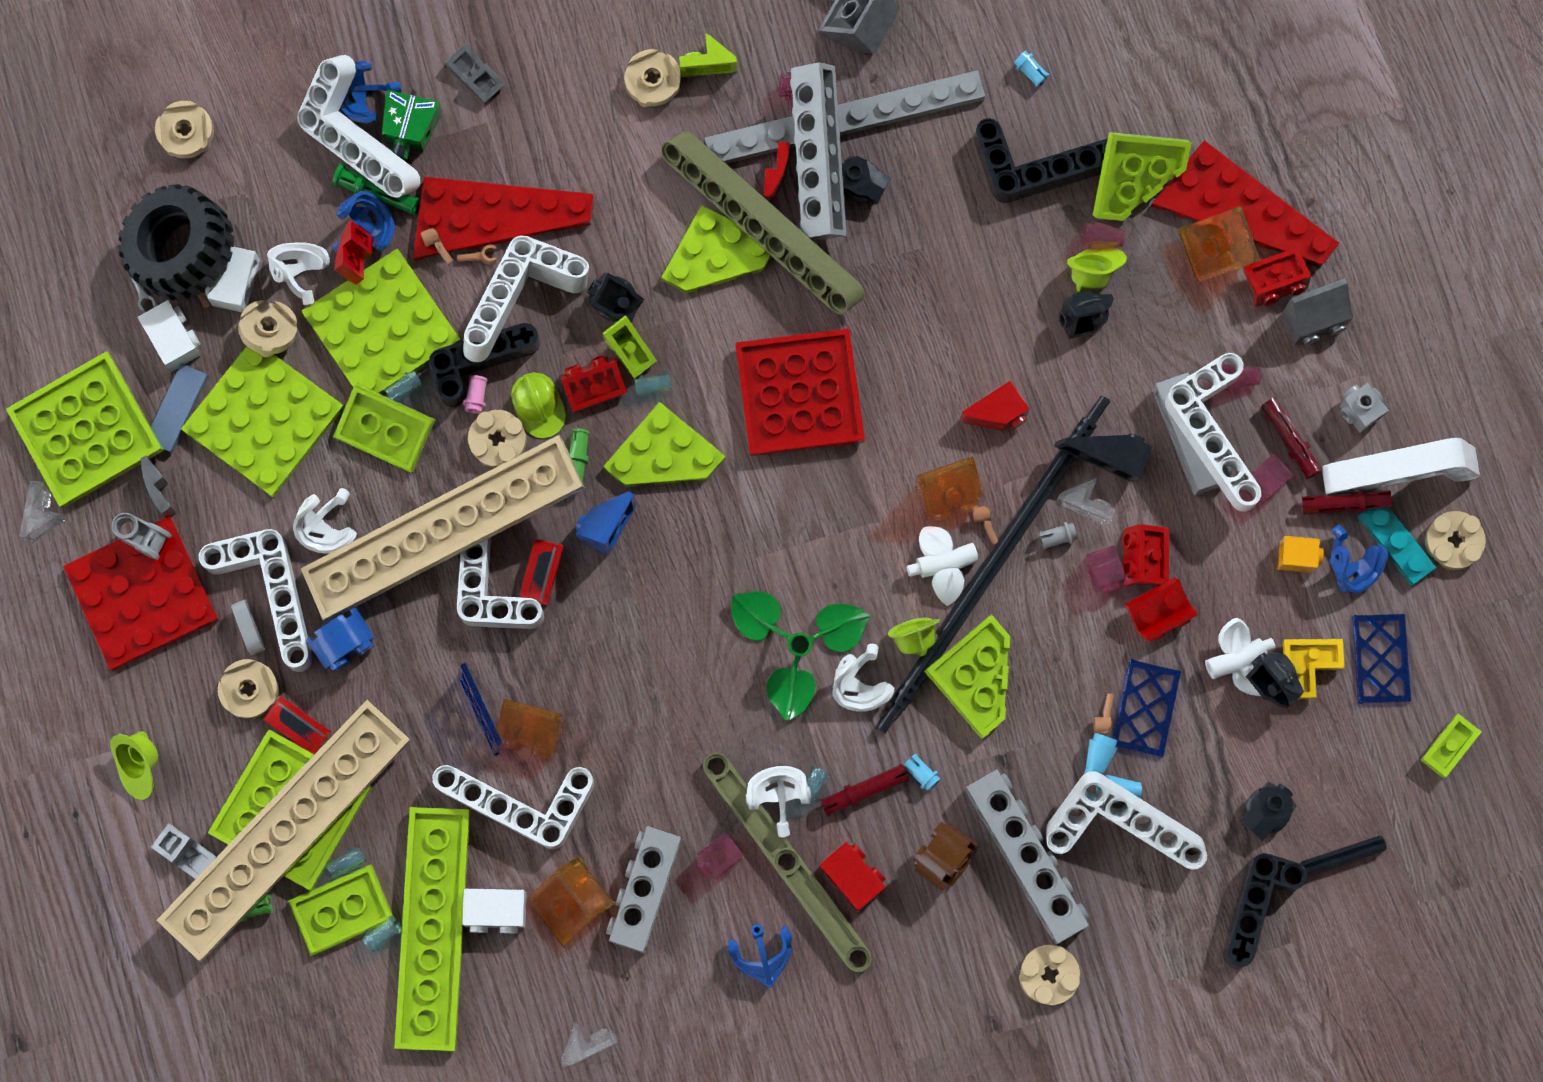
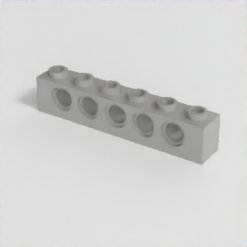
M818 62L791 68L790 86L793 94L792 115L795 124L794 144L797 154L796 172L799 184L800 230L811 240L816 241L844 237L847 235L835 66Z
M995 770L967 786L964 791L1054 945H1057L1089 926L1086 921L1089 919V915L1081 903H1075L1071 896L1074 893L1073 887L1066 877L1061 879L1056 870L1059 864L1052 852H1046L1040 842L1044 839L1036 825L1030 826L1025 816L1028 815V811L1020 799L1015 800L1010 790L1013 789L1009 778L1005 773L1000 775L999 771ZM998 796L1005 800L1006 809L1004 811L998 812L991 807L990 801L993 797ZM1010 822L1017 823L1021 827V835L1016 838L1010 837L1006 833V824ZM1031 848L1034 850L1036 861L1031 864L1024 862L1021 858L1022 849ZM1039 874H1046L1051 878L1052 885L1050 889L1043 890L1037 886L1036 878ZM1054 900H1061L1066 904L1067 912L1065 915L1058 916L1053 913L1051 905Z

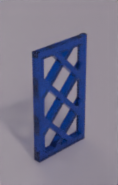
M1405 614L1352 615L1358 704L1410 702L1411 689ZM1388 621H1398L1399 636L1396 639L1383 628ZM1359 622H1368L1375 628L1366 640L1360 636ZM1378 632L1392 643L1382 655L1369 644ZM1364 647L1377 658L1376 662L1368 670L1362 666L1361 651ZM1394 647L1401 651L1402 666L1399 669H1396L1385 659ZM1380 663H1383L1394 673L1384 685L1371 675L1372 671ZM1397 677L1403 681L1404 695L1395 696L1387 689ZM1366 678L1380 689L1374 696H1364L1363 681Z
M1129 659L1112 738L1117 740L1115 747L1159 757L1164 756L1181 671ZM1134 668L1143 669L1149 677L1137 686H1134L1131 681ZM1163 674L1173 676L1171 690L1167 693L1163 691L1156 680ZM1152 682L1161 697L1147 705L1138 690ZM1134 694L1142 708L1128 716L1125 711L1127 697ZM1164 700L1167 705L1165 720L1158 723L1150 708ZM1146 712L1154 727L1140 734L1131 720ZM1126 723L1136 736L1129 743L1119 740L1121 726ZM1156 730L1161 735L1158 749L1148 747L1143 739Z
M464 663L459 668V681L494 756H498L502 747V741L466 663Z

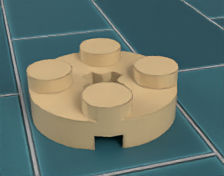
M655 49L641 51L629 61L624 75L625 86L629 95L642 107L664 105L671 101L680 90L681 73L679 65L669 54L666 55ZM649 72L661 76L657 79V83L646 82Z
M191 101L174 102L165 108L166 111L156 120L155 133L157 140L168 155L177 158H192L209 150L210 142L214 135V126L209 114L199 107L198 104ZM182 124H187L189 128H192L188 135L183 136L181 133H177V130L182 129Z
M265 300L256 301L243 310L238 333L248 348L258 352L262 357H271L274 354L287 350L294 343L297 334L296 316L283 303L275 301L272 304L265 303ZM265 323L267 326L273 324V331L263 330L262 324Z
M491 410L480 413L468 432V444L472 454L482 465L489 468H496L523 454L526 448L527 438L521 421L512 413L504 410ZM496 432H500L505 441L499 442L498 446H493V441L489 438L491 435H495Z
M1460 511L1446 512L1437 517L1425 534L1427 553L1439 563L1438 565L1449 570H1462L1476 562L1481 557L1486 543L1485 533L1479 519ZM1453 533L1458 534V537L1462 538V543L1459 544L1458 548H1454V544L1448 542V538L1452 537Z
M243 659L232 663L226 668L225 674L218 684V696L221 704L237 718L254 719L263 716L278 699L279 686L275 674L269 667L255 660ZM248 681L251 685H256V689L250 697L247 694H241V690L245 688L244 683Z
M1043 945L1026 955L1021 965L1020 984L1030 999L1049 1006L1058 1005L1070 999L1080 984L1079 965L1074 956L1063 947ZM1045 967H1049L1051 970L1056 969L1058 975L1055 976V983L1051 984L1049 980L1043 981L1042 975L1045 974Z

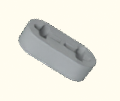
M244 599L232 604L231 608L249 654L252 656L264 651L265 647L247 601Z

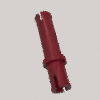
M1274 397L1262 404L1261 409L1264 410L1290 451L1288 453L1289 457L1295 459L1306 476L1305 478L1308 480L1319 474L1323 469L1309 450L1310 444L1304 442L1279 403L1278 398Z
M1363 489L1358 490L1357 493L1302 496L1303 515L1343 511L1365 513L1366 510L1392 509L1391 490L1364 492Z
M899 764L856 785L850 786L848 784L843 787L844 790L824 799L822 798L820 802L824 807L831 805L824 808L827 817L849 806H852V808L859 806L858 802L901 783L908 782L909 778L907 774L903 773L905 772L903 765Z

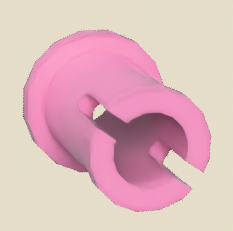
M471 375L469 377L467 398L463 400L466 412L480 414L482 409L486 407L483 401L487 378L478 375Z

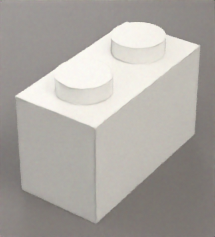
M230 247V251L233 254L230 262H226V271L223 276L219 275L215 279L217 281L216 284L211 288L206 287L205 295L208 296L207 299L214 307L242 313L248 306L260 259L255 251Z
M167 300L138 316L140 323L170 372L178 369L181 363L185 365L201 356L196 348L201 343L193 330L187 332L183 323L187 319L179 306L173 308Z
M464 889L463 926L470 927L471 933H488V928H500V933L516 934L518 933V928H525V890Z

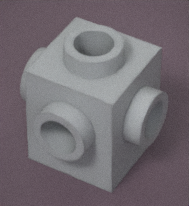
M1368 383L1361 388L1356 384L1343 394L1345 399L1339 405L1344 420L1348 424H1353L1359 433L1383 418L1389 411L1383 403L1384 399L1381 393L1375 387L1371 388Z

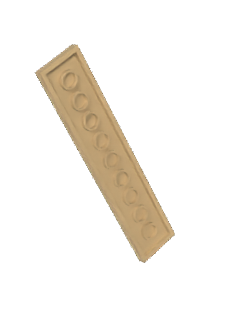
M558 435L301 568V571L322 620L327 622L585 489L562 438Z
M366 700L156 921L196 959L202 962L403 751L411 740Z

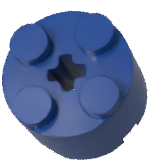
M356 608L349 610L352 616L345 617L341 614L315 632L318 638L315 640L312 637L306 640L326 670L331 669L337 672L351 663L348 658L353 654L357 653V655L360 654L361 656L375 647L372 641L376 637Z

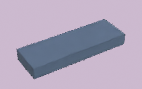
M182 363L151 425L164 451L173 454L183 431L181 428L190 418L209 378L206 373Z

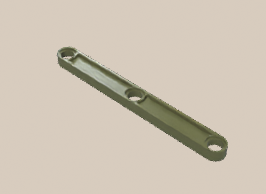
M720 753L708 755L704 760L703 770L709 781L845 966L855 973L866 971L872 961L868 948L786 837L778 836L777 825L764 807L759 804L758 809L749 810V806L746 803L748 786L727 757ZM713 759H720L725 764V770L719 775L711 774L708 770L709 762ZM790 854L794 857L796 864L793 869L785 871L779 867L778 860L781 855ZM856 950L862 951L867 957L866 964L860 968L853 967L849 961L850 954Z

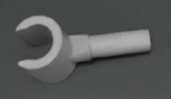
M132 279L138 292V307L144 313L146 312L143 308V303L146 300H151L153 306L156 307L155 299L147 294L141 284Z

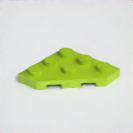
M1109 132L1093 216L1097 219L1125 220L1132 214L1131 211L1142 202L1146 203L1163 189L1162 186L1174 176L1178 177L1186 171L1192 142L1183 139Z
M701 205L663 273L661 281L688 294L698 291L702 287L712 284L715 286L735 280L739 276L764 271L772 256L732 220Z
M659 402L606 462L603 468L625 487H634L642 484H669L690 480L705 481L723 463L726 456Z
M992 614L924 671L981 739L1006 719L1005 697L1008 687L1009 666L1007 664L1010 635Z

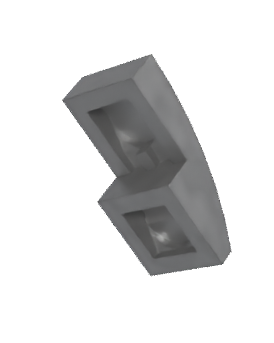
M464 44L444 63L483 103L488 101L505 85L487 63L484 64L467 44Z
M145 455L141 458V468L149 495L164 517L169 515L172 517L176 514V511L159 491L169 483Z
M170 823L167 824L151 846L152 849L194 879L216 858L214 854Z

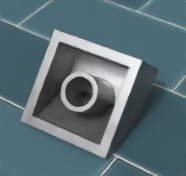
M835 0L818 31L855 52L874 54L880 47L889 27L895 21V17L901 7L894 0Z
M1345 278L1290 299L1282 312V317L1294 345L1301 342L1304 345H1309L1320 340V335L1328 332L1331 335H1336L1347 329V325L1352 320L1353 315L1348 284Z

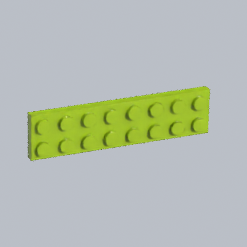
M410 807L394 1049L456 1051L463 943L464 889H466L470 826L469 809Z

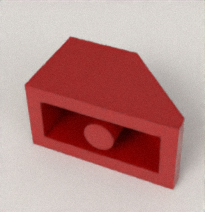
M1008 381L962 411L960 419L965 424L1001 431L1011 426L1014 430L1027 421L1026 416L1030 408L1012 382Z

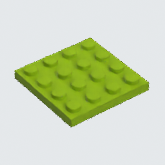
M398 248L364 270V280L357 285L348 280L301 310L352 387L354 388L355 384H359L381 395L428 365L429 357L433 351L461 342Z
M246 346L182 426L181 430L274 498L345 407L276 355L262 357L258 352Z
M108 351L6 408L56 502L62 509L140 465L143 456L146 455L150 459L164 451Z
M268 729L209 829L208 834L229 845L314 754ZM370 785L284 875L285 877L310 891L315 888L372 789Z

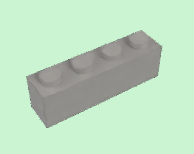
M1187 372L1156 383L1152 392L1193 495L1197 496L1217 489L1219 485L1165 406V399L1170 389L1189 376ZM1173 395V399L1177 404H1187V400L1183 395ZM1189 419L1190 425L1193 428H1203V423L1200 419ZM1206 443V448L1209 452H1220L1219 446L1216 443ZM1231 466L1222 467L1223 473L1230 477L1232 475Z

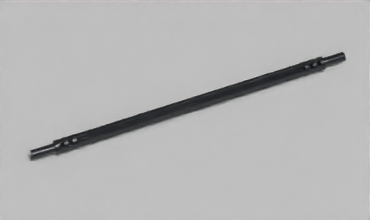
M1101 395L1087 417H1082L1069 438L1090 437L1097 428L1096 422L1109 405L1110 400ZM1062 450L1059 451L935 634L936 640L934 645L927 649L925 656H920L890 700L892 704L876 726L878 730L886 734L901 710H906L928 677L924 671L943 655L1075 460V456Z

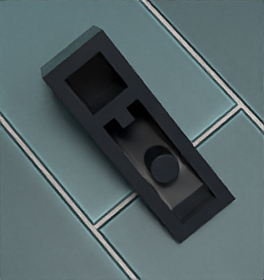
M1135 434L1070 437L1058 440L1054 445L1055 448L1130 482L1142 477L1153 446L1144 443L1145 439Z

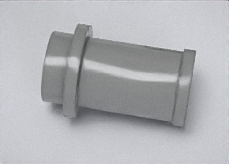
M1063 522V526L1040 531L1039 536L1041 543H1043V549L1046 550L1047 548L1067 542L1073 544V541L1078 539L1074 524Z

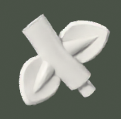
M934 526L924 527L920 532L919 545L925 557L917 558V563L908 565L907 571L910 577L919 574L922 578L933 576L932 586L935 594L942 603L948 606L956 601L964 588L965 580L959 569L978 562L977 550L973 543L953 550L952 538L946 530Z
M1234 618L1219 633L1218 641L1225 654L1205 660L1206 669L1212 679L1232 674L1234 684L1239 690L1250 695L1261 696L1245 676L1254 668L1251 662L1264 652L1267 654L1268 651L1275 649V643L1272 638L1264 641L1258 638L1251 641L1247 625L1241 619Z

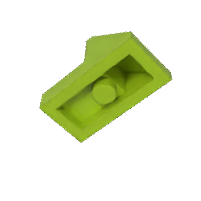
M705 34L707 54L690 52L685 54V56H679L681 77L737 72L736 56L708 34Z
M626 316L602 333L607 347L617 355L634 379L657 362Z

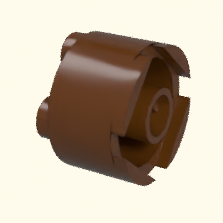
M940 822L931 834L933 837L932 842L928 847L923 845L917 851L913 860L916 861L914 864L915 872L945 893L947 892V884L952 887L972 861L967 856L971 850L976 853L979 844L951 823L946 825Z

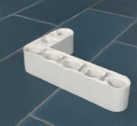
M340 55L322 61L298 112L297 118L300 127L388 195L400 197L417 190L420 186L418 172L339 112L356 73L354 61L347 55Z
M528 236L515 237L509 244L465 330L463 344L465 357L473 362H481L488 357L528 277L571 293H580L587 287L588 262L580 256Z
M1226 353L1174 385L1165 399V406L1236 510L1246 512L1251 510L1260 500V486L1203 404L1209 398L1232 385L1242 373V359L1237 354ZM1221 365H1231L1235 370V374H1226L1222 370ZM1197 380H1207L1211 385V389H1201L1198 386ZM1173 395H1183L1187 400V404H1177L1173 399ZM1189 419H1200L1203 423V428H1193L1190 425ZM1206 443H1216L1219 446L1220 452H1209L1206 448ZM1231 466L1235 470L1236 476L1227 477L1223 473L1222 467ZM1239 491H1249L1252 495V501H1243L1239 496Z
M1462 438L1444 439L1322 466L1326 495L1356 493L1358 490L1364 489L1366 491L1439 475H1445L1456 482L1469 481L1480 477L1476 449Z
M266 529L205 545L200 550L199 561L211 574H224L261 564L282 659L293 671L303 672L307 670L312 663V652L310 645L306 641L308 639L288 547L284 538L277 531ZM277 539V548L273 551H266L265 545L267 541ZM240 547H250V552L246 557L237 558V551ZM214 553H220V562L216 565H209V557ZM284 567L285 572L281 578L273 579L271 577L274 568ZM282 595H291V602L287 606H278V599ZM290 622H296L298 624L297 631L292 635H285V626ZM296 650H302L304 652L303 660L299 663H291V654Z
M491 537L461 552L457 613L466 625L535 629L542 624L544 612L539 602L535 599L487 596ZM474 547H479L483 549L482 556L475 560L468 557L469 551ZM471 576H479L481 582L476 588H468L466 586L467 579ZM474 604L479 607L476 616L466 617L464 615V610L468 605ZM506 606L508 614L502 619L495 618L493 616L495 608ZM533 607L538 610L537 616L534 619L525 620L522 618L523 611L526 608Z
M443 765L438 767L432 777L433 784L442 794L551 850L558 849L565 843L594 787V779L586 768L576 767L570 770L546 815L452 766ZM452 773L455 776L453 785L446 788L440 785L442 775ZM577 775H585L588 778V784L585 788L578 790L572 786V781ZM473 786L479 787L481 789L479 799L476 801L467 800V790ZM498 800L507 802V810L501 815H496L492 812V806ZM564 801H570L574 804V810L568 816L558 813V807ZM523 814H531L534 818L531 827L527 829L520 828L518 826L519 817ZM550 827L558 828L560 830L558 840L551 843L547 842L544 839L545 831Z
M1095 771L1087 772L1080 778L1046 826L1047 845L1052 852L1057 854L1068 852L1095 815L1100 813L1188 869L1201 868L1207 861L1205 844L1199 835ZM1092 785H1097L1101 788L1096 793L1086 791ZM1116 801H1122L1126 803L1120 809H1115L1111 807V805ZM1073 809H1081L1084 811L1080 816H1072L1069 814V812ZM1140 817L1150 818V821L1146 824L1136 822ZM1057 832H1063L1067 835L1063 839L1052 837ZM1166 832H1171L1175 834L1174 837L1169 840L1161 838V835H1163ZM1190 848L1199 849V852L1194 855L1185 853Z

